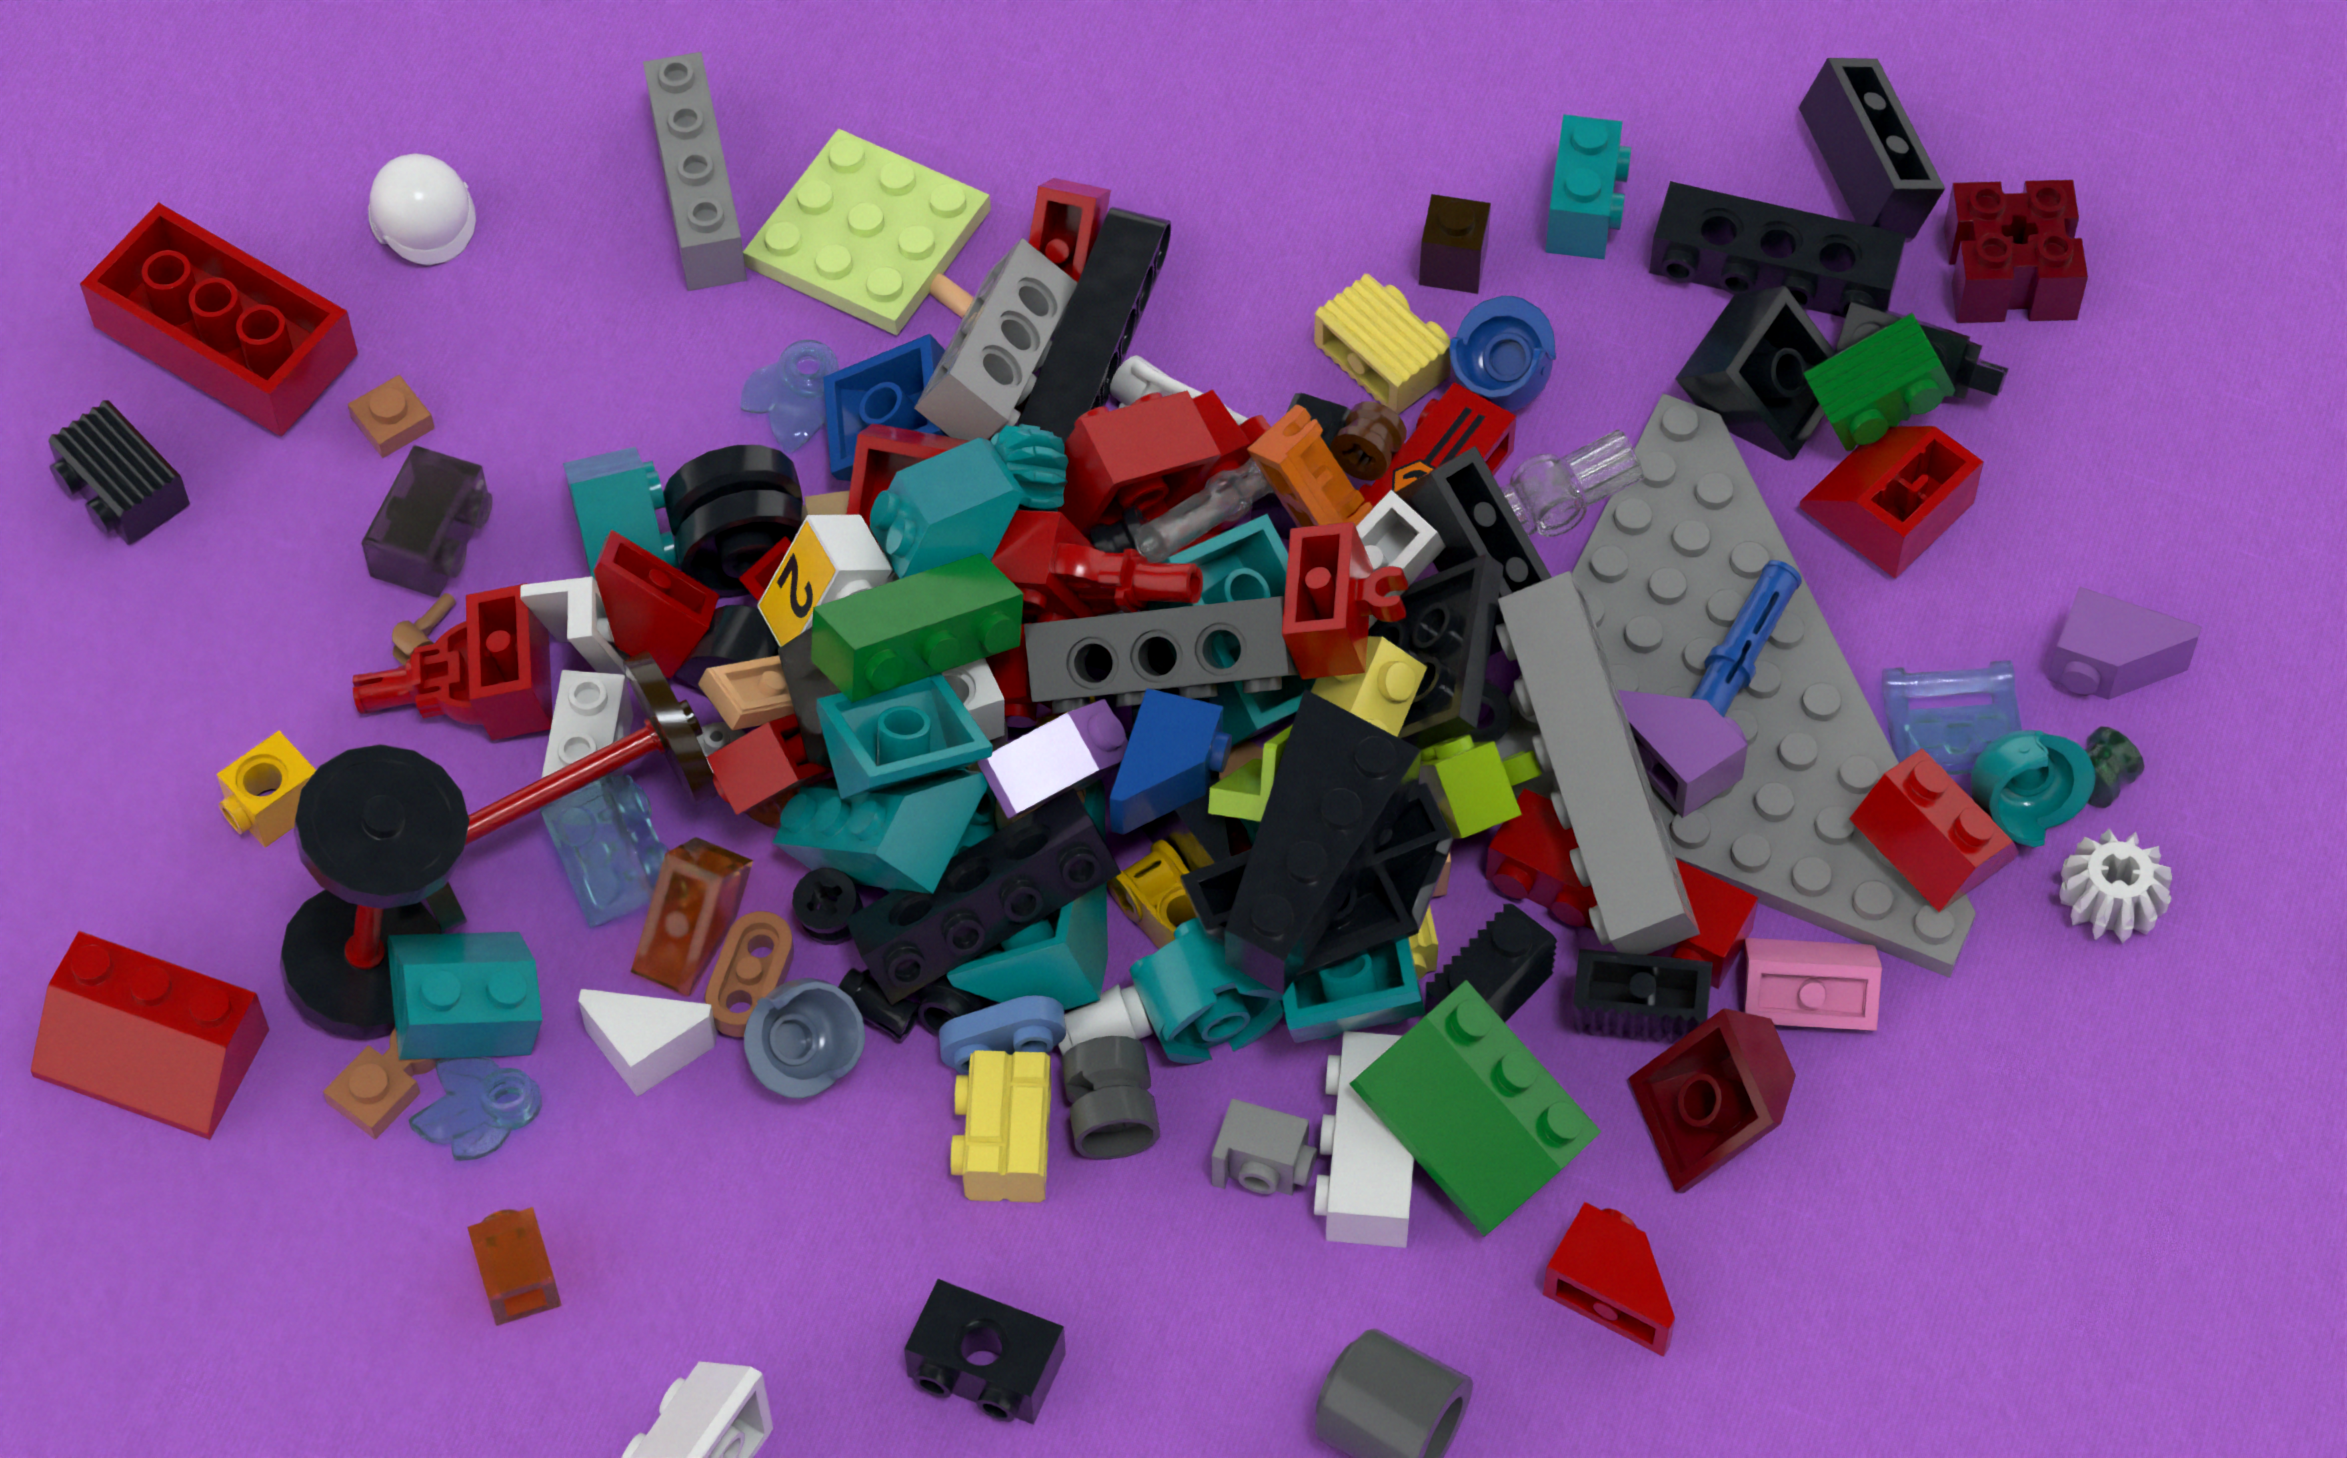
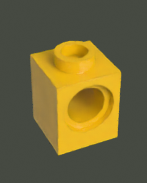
M278 730L216 774L225 798L218 803L219 808L230 825L239 834L249 830L266 848L294 828L301 790L315 773L316 769ZM277 789L270 795L257 796L265 790Z

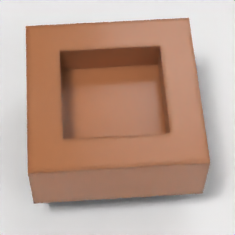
M400 374L347 404L351 419L382 458L435 429L431 413Z

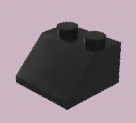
M1786 286L1735 294L1675 379L1696 406L1720 414L1730 433L1784 460H1792L1799 453L1825 415L1803 373L1837 353Z

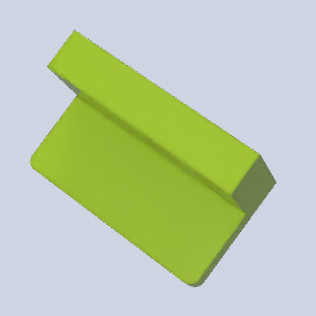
M1292 725L1265 743L1263 759L1253 758L1210 787L1208 813L1261 822Z

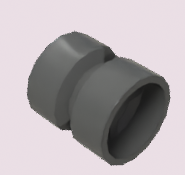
M1105 1036L1081 1042L1067 1050L1061 1058L1067 1099L1073 1104L1070 1108V1120L1075 1149L1081 1155L1093 1159H1116L1143 1152L1153 1146L1160 1138V1127L1154 1096L1147 1090L1151 1087V1076L1145 1046L1139 1040L1127 1036Z

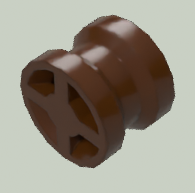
M1363 401L1355 404L1348 414L1345 427L1338 431L1330 444V451L1344 472L1360 480L1374 481L1381 478L1389 468L1392 454L1397 453L1406 440L1407 430L1403 420L1387 406L1377 402Z

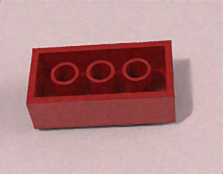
M159 202L80 283L95 328L281 437L358 354L347 310Z

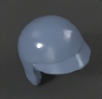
M806 977L788 981L776 987L765 998L761 997L757 1001L758 1004L747 1020L744 1033V1050L752 1072L767 1089L787 1098H807L829 1088L836 1082V1079L844 1077L853 1069L864 1050L866 1037L863 1017L850 996L836 985L825 980Z

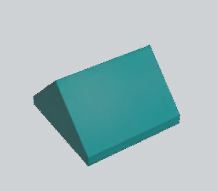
M942 673L853 703L843 693L817 699L816 710L841 799L958 770L992 757V744Z

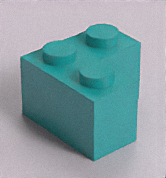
M631 447L563 463L590 576L596 580L593 570L604 540L611 530L616 531L673 567L680 568L672 532H659L655 510L665 508L666 504L658 471H655L653 460L642 462L636 447Z

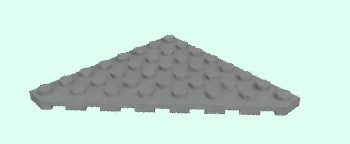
M1663 393L1572 572L1573 577L1586 594L1618 690L1691 698L1706 672L1704 663L1706 657L1713 647L1722 644L1738 612L1762 574L1764 565L1768 564L1770 560L1785 562L1799 572L1802 581L1799 588L1792 595L1775 629L1754 663L1756 667L1754 678L1748 687L1739 689L1725 716L1730 717L1739 725L1747 740L1748 748L1743 779L1684 818L1678 814L1650 783L1674 857L1759 897L1758 903L1859 943L1874 945L1877 950L1950 978L1972 929L1976 912L1966 894L1941 912H1938L1849 820L1883 774L1899 764L1720 414ZM1514 687L1508 699L1512 709L1511 723L1503 737L1495 742L1501 759L1520 751L1527 752L1533 750L1542 775L1511 786L1517 800L1523 789L1526 788L1552 800L1551 793L1559 791L1560 788L1554 771L1549 773L1544 771L1534 748L1532 737L1541 734L1536 715L1530 717L1526 715Z

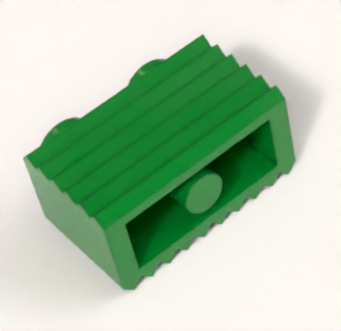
M1913 312L1803 373L1846 451H1853L1856 445L1871 444L1884 436L1889 427H1897L1900 421H1908L1912 414L1919 415L1932 411L1942 402L1945 396L1952 397L1956 391Z

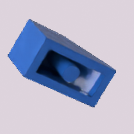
M1146 688L1110 795L1111 832L1126 834L1206 794L1213 771L1224 772L1231 750L1232 734L1223 732V706Z

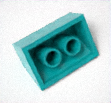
M954 770L841 799L834 776L800 788L798 794L791 798L784 807L780 819L781 826L772 843L811 870L834 868L845 873L857 885L933 894L989 783L983 772Z

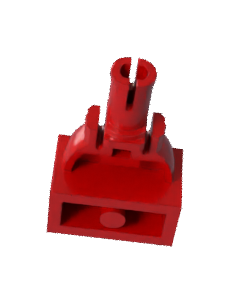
M1016 510L991 560L1024 593L1022 616L1032 624L1097 617L1099 614H1111L1121 610L1124 613L1138 612V608L1145 609L1148 601L1196 604L1201 597L1203 589L1202 571L1195 563L1148 562L1147 558L1140 555L1136 549H1124V553H1106L1097 550L1061 512Z
M527 583L466 595V621L446 631L434 644L415 647L414 653L410 655L406 665L390 670L353 675L352 683L355 686L352 688L353 697L358 712L362 715L380 711L381 709L416 703L417 709L423 718L446 714L448 717L461 723L483 724L491 740L551 729L553 712L549 630L520 599L521 585Z

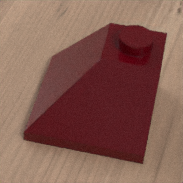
M1723 1008L1628 1077L1675 1192L1685 1193L1781 1125L1796 1074L1772 1019Z

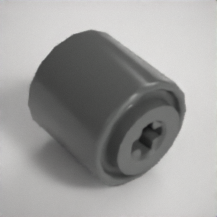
M1369 1329L1342 1351L1327 1375L1317 1401L1315 1433L1320 1441L1352 1458H1444L1465 1416L1471 1399L1473 1382L1471 1377L1379 1329Z

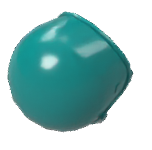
M2039 730L2012 731L1999 736L1989 743L1977 757L1971 773L1972 798L2012 841L2031 847L2045 845L2046 838L2045 829L2061 825L2074 818L2086 806L2095 787V768L2088 753L2079 744L2068 738L2050 735Z

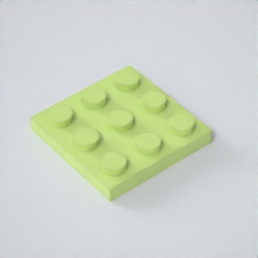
M838 128L743 251L745 267L892 334L898 335L929 294L931 284L936 275L939 273L944 274L990 212V195Z

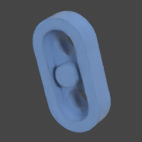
M1024 996L951 1019L943 1024L939 1030L941 1059L946 1065L955 1068L957 1072L969 1075L970 1053H973L975 1050L1005 1051L1007 1054H1013L1014 1052H1045L1047 1054L1054 1046L1062 1042L1066 1036L1064 1007L1059 1001L1050 997Z

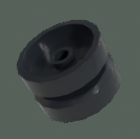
M732 445L708 451L685 463L669 478L663 491L666 504L665 509L672 535L675 536L674 542L682 572L718 593L719 596H745L751 594L739 578L785 536L793 542L808 515L807 508L803 505L801 487L794 462L782 451L763 445Z

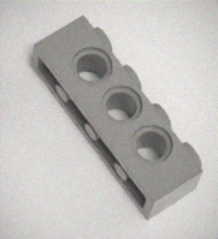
M696 52L644 61L643 66L649 104L687 289L692 291L747 281L741 234L702 53Z
M1021 238L987 272L919 398L915 409L948 436L971 441L978 437L988 440L995 433H1000L1005 425L1014 426L1021 415L1014 407L1019 406L1033 390L1037 380L1033 373L1044 364L1053 342L1050 339L1056 335L1067 310V304L1078 283L1026 240Z

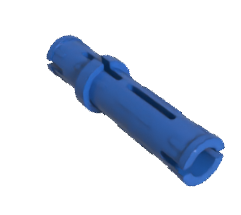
M1770 560L1768 564L1764 565L1762 574L1738 612L1722 644L1713 647L1704 661L1706 672L1691 699L1707 700L1722 717H1725L1739 689L1748 687L1756 674L1754 663L1775 629L1795 590L1802 583L1801 576L1794 567L1779 560Z

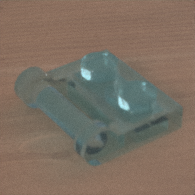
M2011 660L1991 661L1989 668L1917 673H1906L1904 667L1883 669L1882 692L1892 751L1899 763L1923 748L1948 775L1971 774L1977 757L1989 743L2001 735L2022 730L2015 693V673ZM1991 693L1992 704L1912 710H1910L1908 698Z

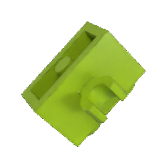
M1470 734L1458 738L1452 737L1421 749L1419 785L1427 783L1436 803L1441 808V813L1453 838H1465L1522 815L1511 786L1542 775L1533 750L1527 752L1520 751L1501 759L1494 741L1473 743Z

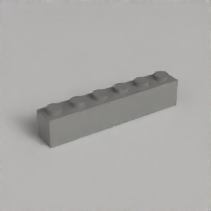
M1567 571L1499 598L1498 602L1505 622L1496 625L1497 635L1508 660H1518L1523 678L1514 681L1516 693L1528 717L1536 715L1541 734L1532 737L1534 748L1546 773L1554 771L1560 790L1551 793V799L1563 828L1567 830L1573 827L1579 847L1570 850V857L1582 886L1585 888L1592 885L1598 905L1589 908V915L1599 941L1603 946L1612 943L1619 953L1646 955L1700 934L1586 594L1571 572Z

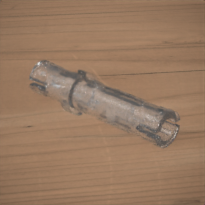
M1251 457L1249 461L1233 471L1223 470L1208 479L1203 490L1177 504L1158 518L1140 526L1137 529L1139 533L1134 537L1136 548L1139 554L1146 557L1149 562L1161 563L1174 552L1203 536L1224 521L1233 522L1245 516L1251 509L1253 502L1274 490Z

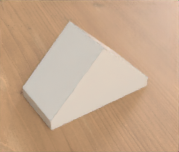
M581 989L578 1001L586 1032L637 1097L715 1047L717 1031L711 1004Z

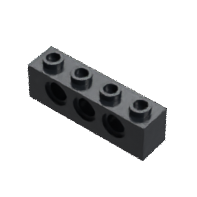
M1670 181L1653 237L1649 273L1667 277L1675 282H1691L1722 289L1733 295L1786 286L1802 309H1810L1846 319L1850 303L1853 300L1889 310L1900 269L1906 234Z
M1073 788L952 857L933 894L896 889L845 918L862 960L892 1005L1106 883L1122 872L1099 829Z

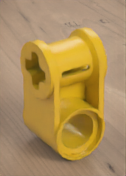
M1162 839L1151 845L1150 854L1125 870H1120L1121 874L1107 881V886L1117 905L1130 920L1139 925L1158 949L1175 940L1174 931L1177 928L1176 925L1197 918L1180 876L1190 871L1186 868L1174 848Z

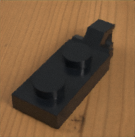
M1855 300L1851 301L1835 352L1837 354L1905 317V315ZM1917 320L1956 390L1953 394L1954 397L1965 399L1968 388L1998 396L1999 392L2002 391L2009 368L1979 359L1982 345L1971 342L1970 336Z

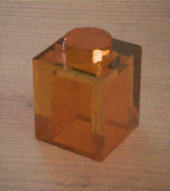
M533 1207L521 1211L514 1209L500 1210L488 1215L481 1223L467 1227L496 1326L562 1306Z

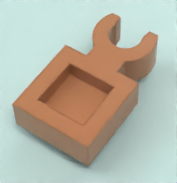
M396 1027L390 1036V1048L383 1055L368 1045L323 1091L328 1105L375 1140L420 1094L418 1083L412 1076L430 1072L442 1059L399 1060Z

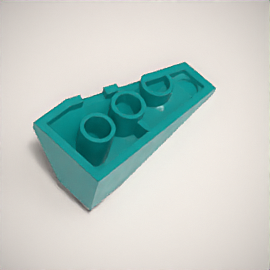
M1101 779L1085 788L1084 806L1106 842L1105 786ZM1107 882L948 972V980L953 987L1000 1003L1024 996H1046L1059 1001L1063 1005L1064 1010H1073L1084 1004L1100 1000L1108 960Z

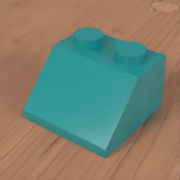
M978 437L896 472L888 490L882 491L874 501L869 527L899 579L981 552L991 561L1025 493L992 442Z
M520 932L388 936L387 946L399 1060L531 1055L543 1020L536 960Z
M1409 937L1303 979L1292 981L1285 994L1282 995L1288 1030L1295 1043L1313 1039H1330L1344 1033V1031H1354L1376 1025H1394L1408 1018L1426 1015Z

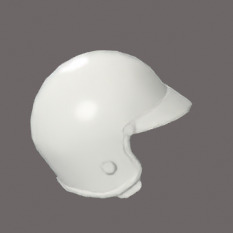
M416 153L401 155L383 166L373 181L368 206L372 232L381 244L386 245L388 243L401 257L413 263L422 265L446 263L456 258L465 250L474 234L476 223L475 206L467 190L468 185L461 180L454 169L442 160L430 155Z

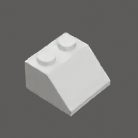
M699 1361L686 1380L678 1378L669 1387L660 1405V1417L647 1435L639 1433L632 1439L622 1458H753L773 1430L763 1373L751 1366Z

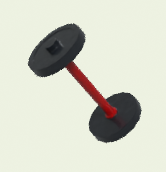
M382 744L348 749L320 765L301 790L294 824L296 844L301 862L317 883L325 890L306 900L287 924L280 956V969L286 994L303 1016L333 1034L362 1039L391 1034L395 1029V1017L387 946L388 936L442 934L440 925L420 901L443 888L462 863L469 817L462 791L444 768L414 750Z

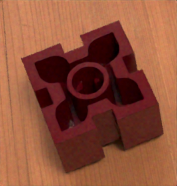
M2073 180L2025 181L2022 193H2004L2001 181L1958 182L1952 184L1944 232L1949 265H1955L1951 285L1957 323L2005 322L2007 311L2014 309H2027L2029 321L2078 319L2088 273L2082 238H2074L2079 214Z

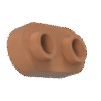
M767 911L745 914L734 922L727 934L705 992L706 1004L712 1005L716 1029L725 1035L744 1037L747 1020L758 1004L757 1001L761 997L765 998L773 989L784 984L793 961L794 944L791 929L780 916ZM760 947H767L772 950L768 956L761 958L751 955L755 949ZM740 1002L751 1005L747 1011L742 1013H734L729 1010L734 1004Z

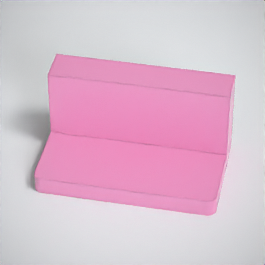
M1761 938L1745 939L1744 955L1747 966L1744 1013L1770 1018L1774 1025L1877 1031L1882 965L1876 946Z

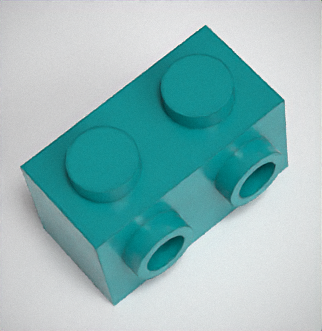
M1563 114L1549 208L1545 253L1605 260L1609 229L1621 230L1625 194L1614 193L1616 181L1627 183L1632 147L1620 145L1623 121Z

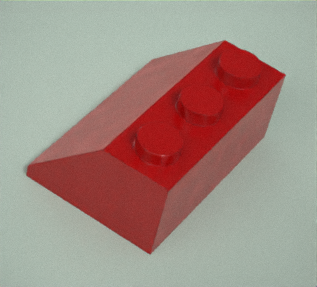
M78 931L47 986L30 1071L33 1077L211 1140L270 1029L256 992Z

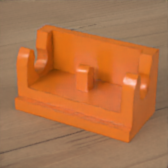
M1296 404L1257 439L1247 451L1298 528L1354 522L1355 526H1357L1370 513L1373 506L1370 502H1367L1354 515L1347 518L1357 510L1364 501V498L1358 490L1354 489L1320 436L1323 429L1317 419L1311 421V416L1306 408Z

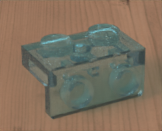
M630 775L602 778L539 809L590 928L602 926L648 903L669 898L680 892L675 879L677 876L675 859L668 847L659 842L649 819L652 815L650 801L642 787L634 783Z

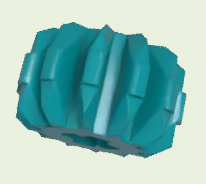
M1020 424L1017 427L1005 425L1001 432L995 433L990 441L1025 493L1017 510L1058 512V507L1064 504V488L1069 483L1066 479V468L1069 460L1067 455H1064L1065 446L1062 438L1054 436L1053 432L1040 430L1038 426Z

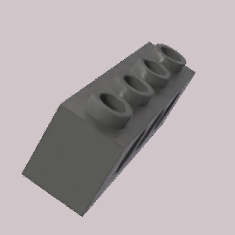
M1279 596L1024 624L1032 702L1051 701L1052 714L1070 712L1089 705L1090 697L1114 694L1116 707L1140 705L1146 688L1152 690L1178 688L1179 696L1190 699L1218 696L1217 683L1242 681L1243 693L1281 690V676L1299 675L1298 669L1282 637L1285 597ZM1225 630L1235 634L1241 644L1240 657L1229 668H1224L1216 663L1211 652L1214 638ZM1161 637L1168 639L1174 645L1177 653V660L1173 669L1164 675L1155 672L1148 661L1150 646ZM1098 644L1104 646L1110 652L1113 660L1110 674L1100 682L1092 679L1085 669L1086 654L1093 646Z

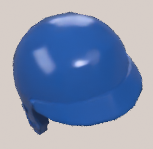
M1498 296L1482 301L1471 309L1462 320L1456 337L1451 339L1449 351L1457 383L1509 412L1520 410L1536 400L1546 387L1551 375L1553 360H1556L1557 355L1555 353L1554 331L1549 319L1540 308L1524 298L1516 296Z

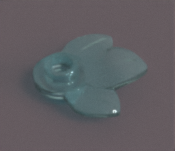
M800 340L792 343L782 352L778 363L757 369L746 380L741 395V410L757 414L769 413L772 433L784 452L792 453L803 446L821 428L822 424L827 427L823 377L839 371L836 355L822 342ZM804 360H812L819 365V369L813 374H803L797 369V366Z
M486 1057L447 1058L435 1063L439 1081L446 1095L409 1119V1124L415 1133L431 1143H452L451 1150L455 1161L476 1160L486 1157L499 1149L505 1143L511 1131L531 1123L541 1110L542 1096L537 1083L522 1070L500 1068L492 1059Z

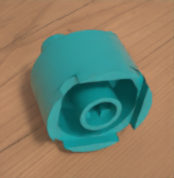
M1198 918L1190 919L1178 926L1174 931L1175 940L1166 944L1154 954L1137 960L1130 967L1129 972L1134 981L1135 989L1158 1040L1164 1048L1168 1059L1177 1063L1191 1064L1212 1060L1213 1058L1208 1048L1227 1041L1233 1052L1246 1047L1271 1030L1284 1013L1280 1000H1283L1282 994L1225 964V947L1206 938Z

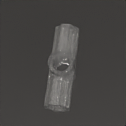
M1617 429L1561 458L1550 453L1539 454L1529 458L1513 472L1510 483L1500 489L1528 537L1537 532L1545 537H1553L1564 534L1576 527L1583 520L1587 507L1645 479L1631 443L1624 432Z

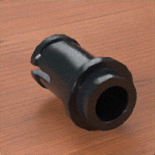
M855 968L850 969L838 986L839 989L852 998L863 1019L890 1033L900 1042L909 1036L919 1019L918 1008L921 1004L905 997L891 1005L869 969H865L863 972Z

